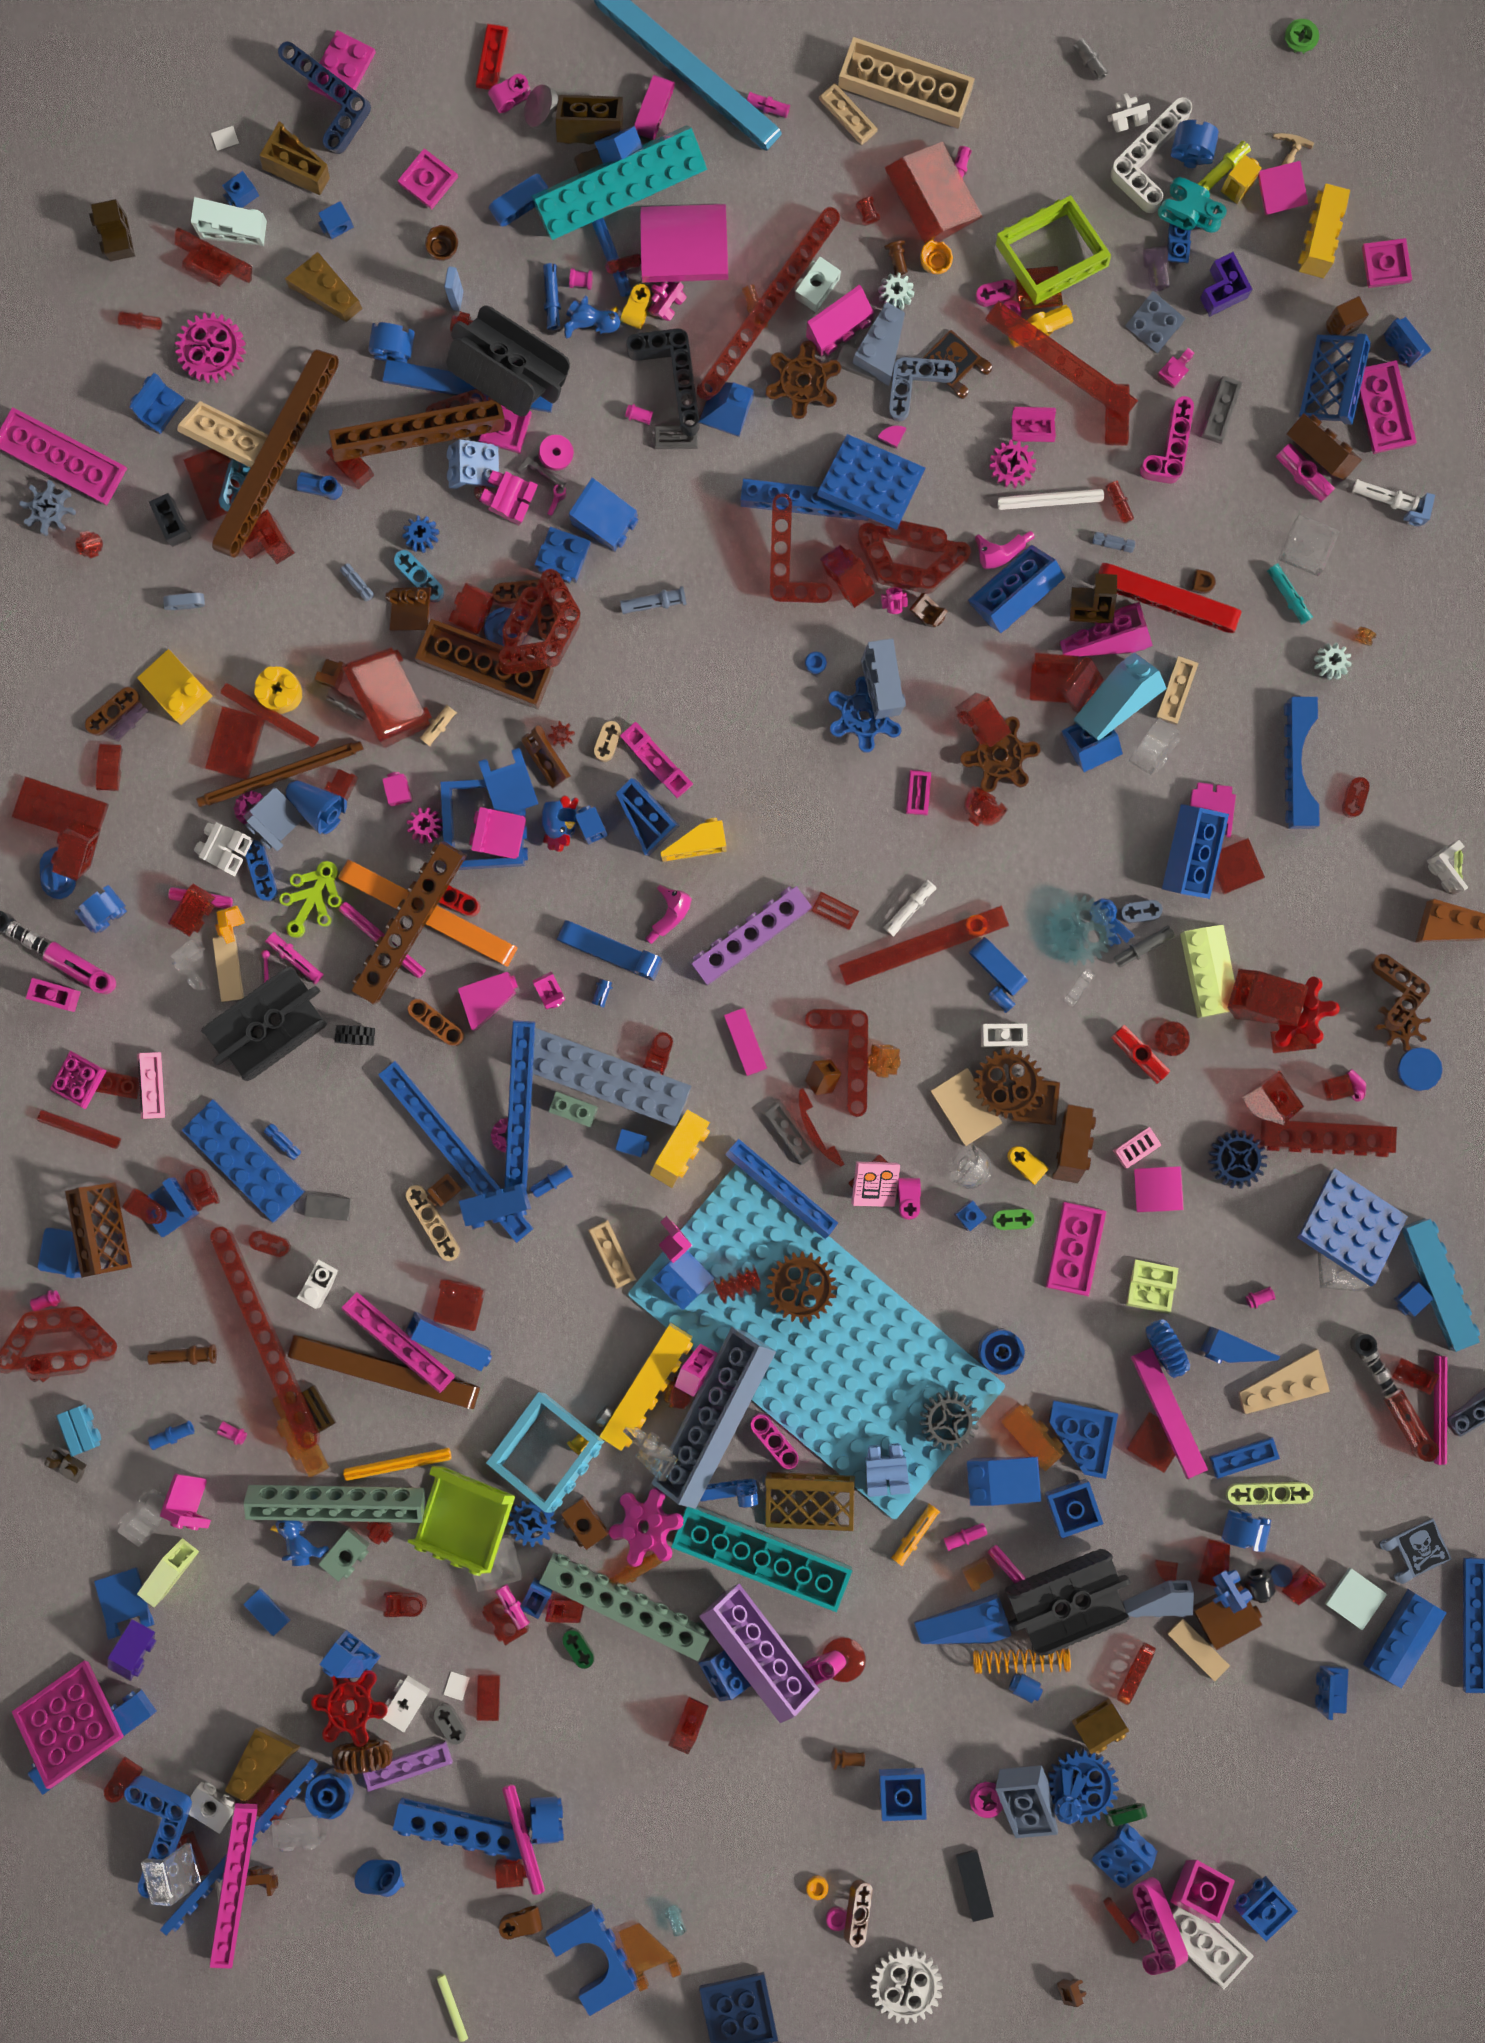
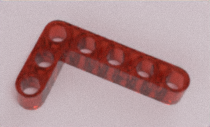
M778 493L772 501L770 596L778 602L825 603L832 597V589L828 583L821 581H790L792 501L788 494ZM779 497H785L789 503L785 509H779L776 506V500ZM779 519H784L787 521L788 526L786 530L778 531L775 523ZM779 541H783L787 545V549L783 553L776 552L774 548L775 544ZM778 563L786 566V572L782 575L774 572V567ZM777 585L783 586L786 590L785 594L781 597L773 593V589ZM798 586H804L807 589V594L804 597L796 596L795 589ZM823 586L828 589L829 592L825 598L817 596L816 591L819 587Z
M810 1010L805 1016V1024L809 1029L848 1030L847 1111L853 1117H860L867 1111L868 1016L861 1010ZM811 1014L819 1015L821 1019L820 1024L816 1026L811 1025L808 1020ZM833 1014L840 1015L842 1017V1024L834 1026L830 1022V1017ZM858 1014L864 1018L862 1026H855L853 1024L852 1017ZM860 1036L863 1039L864 1044L861 1048H855L852 1045L853 1037ZM854 1058L862 1059V1069L856 1070L852 1067L851 1062ZM858 1079L862 1081L863 1089L856 1092L851 1088L853 1080ZM854 1101H859L863 1105V1110L858 1114L851 1110V1104Z

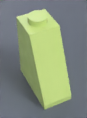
M182 1538L161 1559L137 1595L155 1608L184 1573L199 1551Z

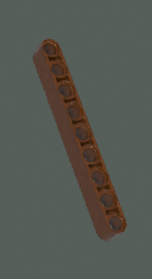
M293 1335L287 1357L469 1409H475L480 1391L479 1386L453 1379L439 1393L406 1365L299 1335Z

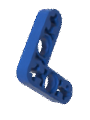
M741 1479L708 1484L700 1501L737 1496L739 1507L755 1506L758 1504L756 1480Z

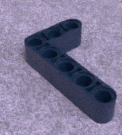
M288 41L283 42L278 48L279 57L342 105V108L323 136V144L335 154L343 153L371 111L370 102L295 44ZM294 49L293 57L288 59L287 53L289 50ZM311 62L310 70L305 72V64ZM328 75V82L322 85V77ZM345 88V95L339 98V90ZM358 101H362V102H363L362 108H361L360 110L356 111V110H355V105H356V103H357ZM350 119V126L344 129V121ZM338 137L339 142L337 146L332 147V140Z

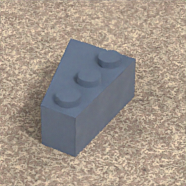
M886 302L856 351L852 363L889 386L905 312Z
M894 639L868 642L861 658V663L875 719L899 716L906 702L901 691Z

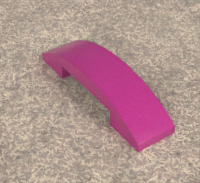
M634 722L620 735L622 740L677 799L693 785L688 777L674 765L637 722Z

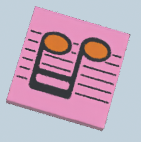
M856 1162L851 1204L853 1206L895 1207L900 1164Z

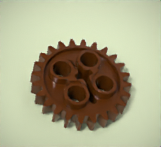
M1004 1048L1001 1049V1055L993 1051L994 1058L991 1059L986 1055L987 1063H979L983 1068L982 1071L975 1070L980 1075L979 1078L973 1079V1081L979 1083V1086L973 1088L976 1091H980L976 1098H983L984 1101L981 1103V1106L988 1104L987 1112L995 1109V1116L997 1117L1003 1112L1005 1119H1007L1009 1113L1012 1114L1013 1118H1016V1112L1018 1111L1024 1116L1025 1108L1032 1111L1031 1103L1038 1105L1035 1097H1042L1038 1089L1044 1088V1085L1039 1084V1081L1044 1079V1077L1037 1075L1042 1069L1033 1067L1037 1062L1036 1060L1028 1061L1030 1054L1023 1058L1022 1050H1019L1016 1055L1013 1048L1010 1049L1009 1054H1006ZM1004 1064L1008 1065L1009 1078L1014 1081V1084L1011 1085L1014 1099L1012 1103L1009 1100L1008 1087L1003 1086V1082H1006ZM1017 1064L1021 1065L1024 1069L1023 1074L1019 1077H1015L1012 1074V1068ZM994 1068H999L1002 1072V1077L997 1081L992 1080L990 1077V1072ZM1019 1086H1024L1027 1089V1095L1024 1098H1018L1015 1094ZM997 1090H1003L1006 1094L1005 1099L1001 1102H997L994 1099V1093Z
M801 1251L800 1257H797L792 1252V1259L790 1260L785 1255L784 1263L777 1261L778 1269L771 1268L775 1275L767 1277L773 1281L772 1284L766 1285V1288L772 1289V1292L768 1293L767 1296L774 1297L770 1304H778L776 1312L783 1310V1318L790 1314L792 1322L796 1317H799L800 1323L803 1322L804 1317H807L808 1321L811 1322V1315H815L819 1319V1311L827 1313L825 1305L833 1306L829 1298H836V1295L831 1293V1290H836L838 1287L831 1285V1282L837 1279L836 1277L829 1276L833 1269L826 1270L828 1262L820 1264L821 1257L818 1256L814 1260L813 1253L811 1252L808 1257H805L803 1251ZM797 1267L801 1272L799 1278H789V1269ZM808 1268L809 1271L805 1280V1286L808 1289L802 1291L800 1303L798 1306H795L799 1292L796 1284H801L804 1270ZM814 1273L819 1274L822 1278L821 1283L816 1286L809 1282L810 1276ZM787 1288L792 1289L795 1293L794 1298L789 1301L782 1297V1292ZM806 1295H813L816 1300L813 1306L808 1307L803 1304V1299Z

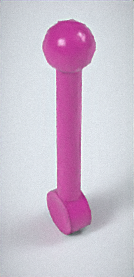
M263 950L261 953L264 958V983L269 980L268 957L270 952L268 950Z

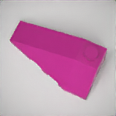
M1140 602L1115 610L1113 623H1095L1094 627L1088 630L1081 629L1060 641L1064 657L1134 653L1153 646Z

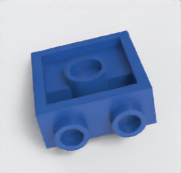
M550 527L545 542L540 548L535 567L543 575L550 576V574L559 576L558 579L565 583H570L571 581L576 583L591 541Z
M1265 1876L1263 1879H1256L1253 1883V1888L1247 1894L1239 1895L1234 1907L1247 1923L1267 1942L1298 1910Z

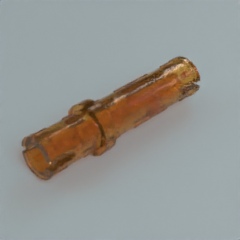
M652 1553L643 1559L641 1565L637 1567L627 1565L624 1567L622 1572L609 1578V1582L611 1584L616 1583V1585L618 1583L624 1585L629 1582L633 1583L637 1580V1577L663 1563V1561H660L656 1554Z

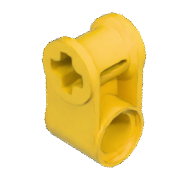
M637 284L633 287L621 315L620 321L640 330L642 329L652 301L648 286ZM642 293H645V297H642L641 300H638V296H641Z
M1012 1147L1007 1153L1008 1161L1033 1185H1036L1049 1170L1042 1161L1023 1147ZM1015 1152H1022L1021 1157L1023 1159L1021 1161H1015Z

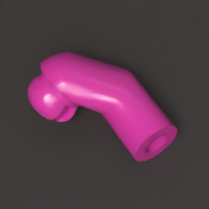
M1350 1069L1344 1077L1352 1083V1099L1359 1102L1365 1098L1366 1082L1353 1069Z

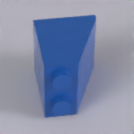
M594 478L590 479L569 512L572 526L614 552L618 547L622 548L627 540L625 535L629 529L633 530L639 520L637 518V510Z

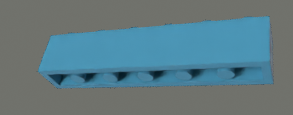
M1424 1218L1404 1226L1402 1233L1424 1288L1434 1298L1430 1303L1449 1350L1457 1352L1480 1343L1478 1338L1480 1336L1479 1329L1471 1321V1309L1463 1301L1461 1296L1464 1294L1463 1289L1455 1281L1453 1276L1455 1269L1451 1262L1447 1261L1445 1256L1447 1250L1444 1243L1439 1241L1437 1236L1439 1230L1436 1223L1431 1221V1219Z

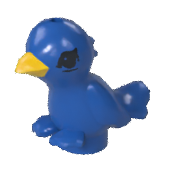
M586 295L581 300V303L575 300L566 313L571 320L564 325V336L568 339L574 330L594 325L597 326L595 332L599 331L600 334L615 332L621 323L617 306L610 310L599 311L588 304V297Z
M277 1520L270 1530L279 1533L286 1541L288 1555L283 1556L282 1561L292 1560V1566L309 1565V1557L321 1558L329 1551L328 1546L317 1548L300 1535V1531L305 1530L302 1527L303 1523L300 1521Z

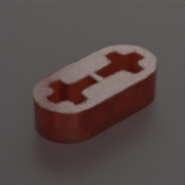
M1363 777L1354 778L1348 784L1342 804V812L1348 818L1357 817L1364 810L1370 785L1367 779ZM1360 782L1364 790L1359 791L1358 795H1355L1357 788L1354 785ZM1355 799V807L1358 808V810L1351 813V809L1348 808V805H1351Z
M255 1231L249 1237V1245L252 1249L272 1256H286L291 1249L288 1239L269 1232ZM261 1234L262 1239L268 1241V1244H260L258 1247L254 1238L259 1237ZM282 1241L283 1246L286 1248L278 1253V1248L271 1245L272 1243L279 1244Z

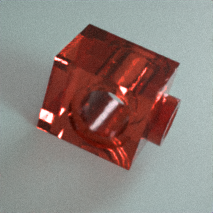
M1349 1074L1321 1080L1327 1101H1334L1354 1095Z
M499 1859L496 1861L497 1889L524 1886L527 1874L522 1859L517 1861Z

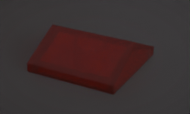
M1058 266L1026 269L1036 285L1059 274ZM1015 275L1016 297L1020 310L1063 306L1061 292L1035 305Z

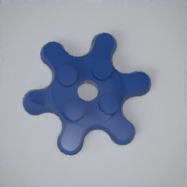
M861 676L855 682L856 692L853 695L846 696L839 691H833L829 694V703L838 708L842 713L841 718L831 724L830 732L835 737H841L846 733L855 734L859 739L858 746L860 750L867 753L874 749V737L876 734L883 733L891 738H895L901 734L902 730L901 726L889 717L875 719L865 676ZM859 712H868L870 718L861 720Z

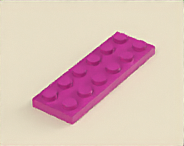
M13 407L0 428L1 451L106 506L127 470L126 466Z

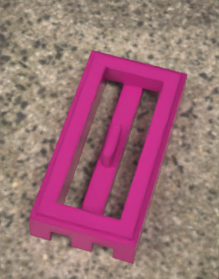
M909 771L906 814L928 815L931 772ZM915 775L918 776L915 809H911ZM922 776H926L924 809L919 810Z

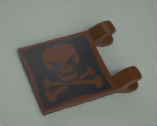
M952 330L922 358L948 360L954 363L956 366V377L953 381L946 384L961 399L968 395V388L960 383V380L975 365L984 375H988L992 371V364L981 357ZM935 366V374L937 375L938 366ZM945 367V370L940 372H943L944 376H948V373L952 371H950L949 367Z

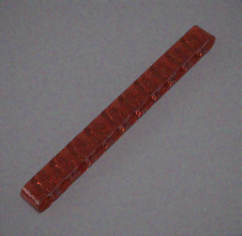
M827 207L816 217L699 382L697 394L701 399L709 400L721 390L839 223L840 214L837 209ZM824 216H828L831 219V224L825 221ZM812 232L819 235V240L813 237ZM804 249L808 257H804L800 250ZM789 266L795 268L796 274L789 271ZM777 282L783 285L784 291L778 289ZM765 299L771 301L772 308L765 304ZM753 316L760 319V325L753 321ZM741 333H745L748 336V342L741 338ZM729 350H733L736 353V359L729 355ZM717 367H721L724 370V376L718 374ZM705 383L711 385L712 393L705 390Z
M216 1227L211 1232V1242L295 1437L301 1447L306 1449L315 1447L320 1441V1433L234 1234L228 1228ZM221 1231H225L227 1234V1239L223 1243L217 1240V1235ZM229 1251H233L236 1255L232 1263L226 1260V1254ZM237 1271L244 1273V1280L241 1283H237L234 1279ZM246 1291H250L253 1294V1299L250 1303H246L243 1300V1294ZM255 1311H259L262 1315L261 1321L258 1323L252 1320V1314ZM263 1331H267L270 1334V1340L267 1343H263L260 1339ZM272 1351H276L279 1354V1360L275 1364L269 1360V1354ZM281 1371L286 1372L288 1375V1380L284 1384L280 1383L277 1378ZM290 1391L294 1392L297 1397L293 1404H290L286 1399ZM297 1412L304 1413L305 1421L303 1424L296 1422L295 1415ZM306 1432L314 1435L312 1444H307L304 1441Z

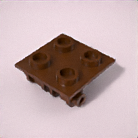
M431 587L393 588V590L386 592V600L392 603L390 631L427 629Z

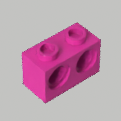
M699 1344L681 1367L675 1387L694 1397L701 1388L718 1353Z

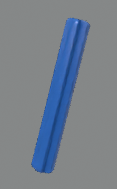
M602 217L592 222V225L620 295L626 297L631 294L632 288Z

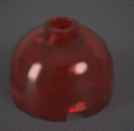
M972 786L964 800L965 812L970 816L968 821L977 827L980 824L984 826L997 824L1005 816L1008 808L1002 802L998 805L995 800L996 797L989 792L983 791L980 787L975 788Z

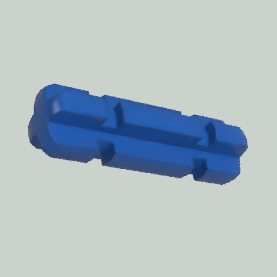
M274 1124L268 1125L264 1133L268 1137H272V1141L283 1152H287V1155L292 1160H295L301 1154V1151L296 1146H293V1143L282 1132H279V1129Z

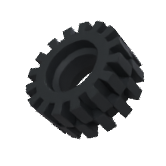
M336 1025L334 1043L374 1046L375 1028Z

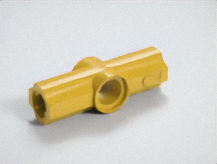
M1065 304L1047 313H1036L1028 318L1026 322L1007 329L1010 344L1016 348L1034 339L1039 341L1050 336L1053 331L1072 324L1074 320L1071 310Z

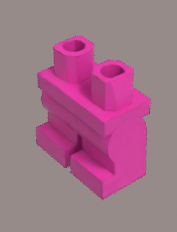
M492 470L487 482L497 487L496 492L493 493L484 489L479 501L489 506V511L519 526L524 519L529 507L528 504L531 502L538 485L533 482H527L507 471L502 474Z

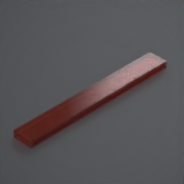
M999 300L986 316L985 320L1124 420L1138 402L1132 395Z
M1001 905L839 965L845 984L848 986L1008 927L1009 923Z

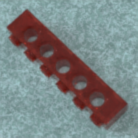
M1261 1120L1260 1146H1267L1266 1151H1280V1147H1288V1152H1302V1148L1310 1149V1153L1323 1154L1325 1149L1332 1150V1154L1345 1155V1151H1354V1155L1367 1156V1152H1375L1376 1157H1389V1153H1396L1397 1127ZM1283 1130L1289 1133L1287 1142H1283L1280 1138ZM1305 1131L1311 1135V1140L1307 1144L1302 1140V1134ZM1326 1133H1330L1333 1138L1329 1145L1324 1142V1135ZM1348 1134L1354 1137V1143L1351 1146L1346 1143V1136ZM1370 1135H1373L1376 1139V1144L1373 1147L1369 1146L1367 1142Z

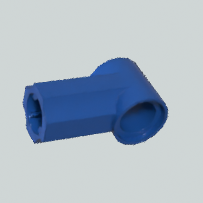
M301 472L297 479V491L324 496L330 500L338 499L343 492L341 484L332 476H319ZM330 484H335V488L331 492H327V487Z

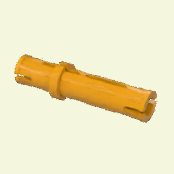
M928 1504L906 1538L903 1537L901 1539V1545L891 1557L901 1566L904 1565L913 1550L916 1551L918 1548L916 1545L938 1513H940L931 1504Z

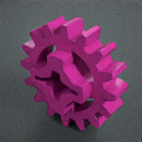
M1010 440L1008 446L1001 443L1000 449L995 448V455L990 457V461L993 463L990 464L989 469L995 470L991 475L992 478L998 476L997 483L1005 482V488L1012 484L1015 489L1017 483L1024 486L1025 479L1030 481L1032 478L1030 473H1034L1036 470L1033 467L1036 464V459H1031L1034 452H1027L1028 445L1021 447V441L1013 445L1012 440ZM1015 457V467L1010 471L1011 461ZM1018 473H1019V474H1022L1021 476L1013 477L1014 475H1016V474H1018Z

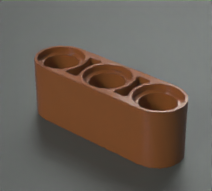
M415 999L409 1003L408 1012L411 1017L442 1041L451 1046H458L463 1042V1031L427 1002ZM417 1004H423L424 1012L421 1015L414 1013V1007ZM434 1017H439L441 1019L440 1027L432 1028L431 1020ZM452 1030H456L459 1034L458 1039L454 1042H450L448 1039V1034Z

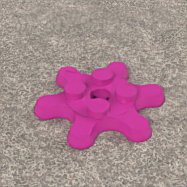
M654 1487L649 1492V1496L644 1503L638 1502L632 1493L623 1494L620 1498V1504L626 1513L625 1520L621 1524H614L609 1529V1536L613 1540L626 1539L628 1541L630 1549L627 1555V1562L633 1567L641 1565L643 1557L648 1551H653L660 1561L670 1560L672 1549L666 1542V1536L671 1530H678L683 1525L684 1520L681 1514L673 1513L668 1515L663 1511L662 1503L665 1499V1494L657 1487ZM645 1520L649 1524V1529L646 1533L642 1531L640 1525Z

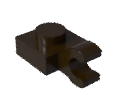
M57 1450L52 1451L51 1458H46L45 1466L48 1468H60L58 1473L75 1483L81 1480L87 1464L77 1458L71 1457L70 1454H67L65 1457Z

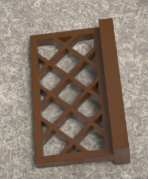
M116 1182L79 1187L65 1191L81 1278L132 1268ZM106 1188L110 1190L111 1197L109 1201L102 1196ZM87 1191L95 1196L91 1204L88 1201ZM98 1201H101L106 1206L102 1213L95 1208ZM109 1210L114 1213L115 1219L113 1222L106 1217ZM92 1213L99 1218L96 1225L92 1222ZM103 1222L110 1227L107 1234L100 1230ZM114 1231L119 1237L117 1244L110 1239ZM96 1234L103 1239L100 1247L96 1243ZM107 1243L114 1249L111 1256L104 1252ZM118 1253L122 1255L124 1265H120L114 1260ZM100 1256L107 1261L104 1269H101Z

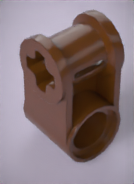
M538 1906L526 1907L520 1911L504 1915L499 1926L501 1937L507 1940L535 1934L543 1930ZM506 1923H510L513 1926V1930H509L506 1927Z

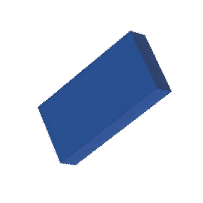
M261 1588L243 1604L272 1636L277 1634L290 1621L285 1613Z

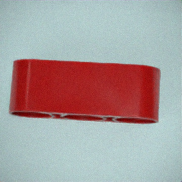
M427 879L426 882H425V887H426V885H427L428 883L433 882V881L430 880V879ZM450 885L439 901L440 904L467 917H474L480 912V904L474 897ZM448 892L455 893L456 897L453 902L448 903L445 901V895ZM468 901L475 903V908L471 912L464 910V905Z

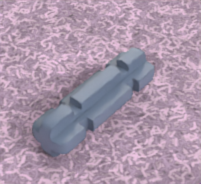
M1095 532L1093 537V544L1101 546V544H1104V547L1116 550L1124 549L1125 552L1132 553L1135 548L1134 540H1124L1122 537L1109 534L1105 536L1101 532Z
M347 563L342 566L340 572L347 578L354 589L360 593L363 600L367 602L374 596L373 592L369 587L367 588L365 582L354 572L350 564Z

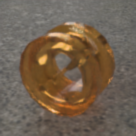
M1359 627V633L1355 634L1354 639L1361 644L1371 646L1373 644L1372 639H1375L1377 635L1368 628Z

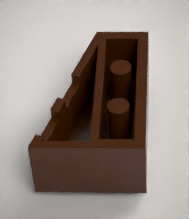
M1303 413L1286 434L1331 475L1345 480L1362 459L1352 451L1353 448L1346 442L1339 441L1336 438L1338 435L1334 431L1321 426L1322 421L1314 414L1309 416Z
M1067 1105L1064 1110L1060 1131L1059 1152L1056 1154V1159H1058L1057 1169L1053 1172L1052 1179L1078 1184L1085 1171H1089L1091 1158L1088 1157V1151L1092 1150L1094 1137H1090L1091 1129L1094 1130L1096 1124V1117L1093 1116L1094 1109Z

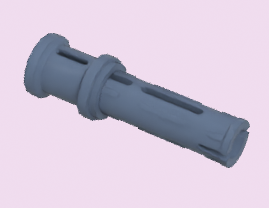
M683 586L671 591L664 589L660 591V594L620 601L623 614L656 607L668 609L672 605H687Z

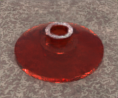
M846 1637L836 1638L828 1643L822 1655L838 1651L848 1659L845 1667L832 1679L838 1682H849L859 1677L866 1663L865 1653L861 1645L855 1640Z

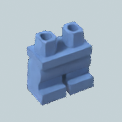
M900 1443L888 1444L889 1455L881 1456L880 1445L868 1446L867 1457H865L868 1497L888 1495L886 1480H889L891 1495L910 1493L906 1457L903 1454Z

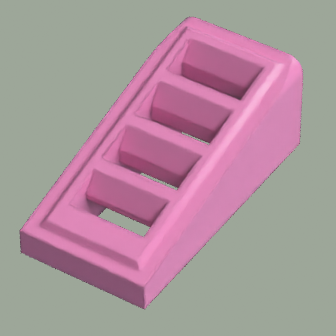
M1148 1127L1115 1148L1113 1152L1124 1169H1127L1160 1147L1161 1144L1151 1128ZM1146 1134L1154 1144L1151 1147L1143 1137ZM1137 1140H1141L1146 1150L1143 1151L1141 1149V1147L1137 1143ZM1133 1144L1139 1153L1137 1156L1131 1149L1130 1145ZM1124 1149H1127L1132 1159L1128 1160L1123 1152Z

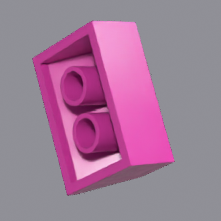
M858 285L807 322L806 337L815 344L816 351L820 356L826 353L827 355L831 354L842 341L848 342L854 337L856 331L859 329L864 330L872 324L874 312L862 287Z

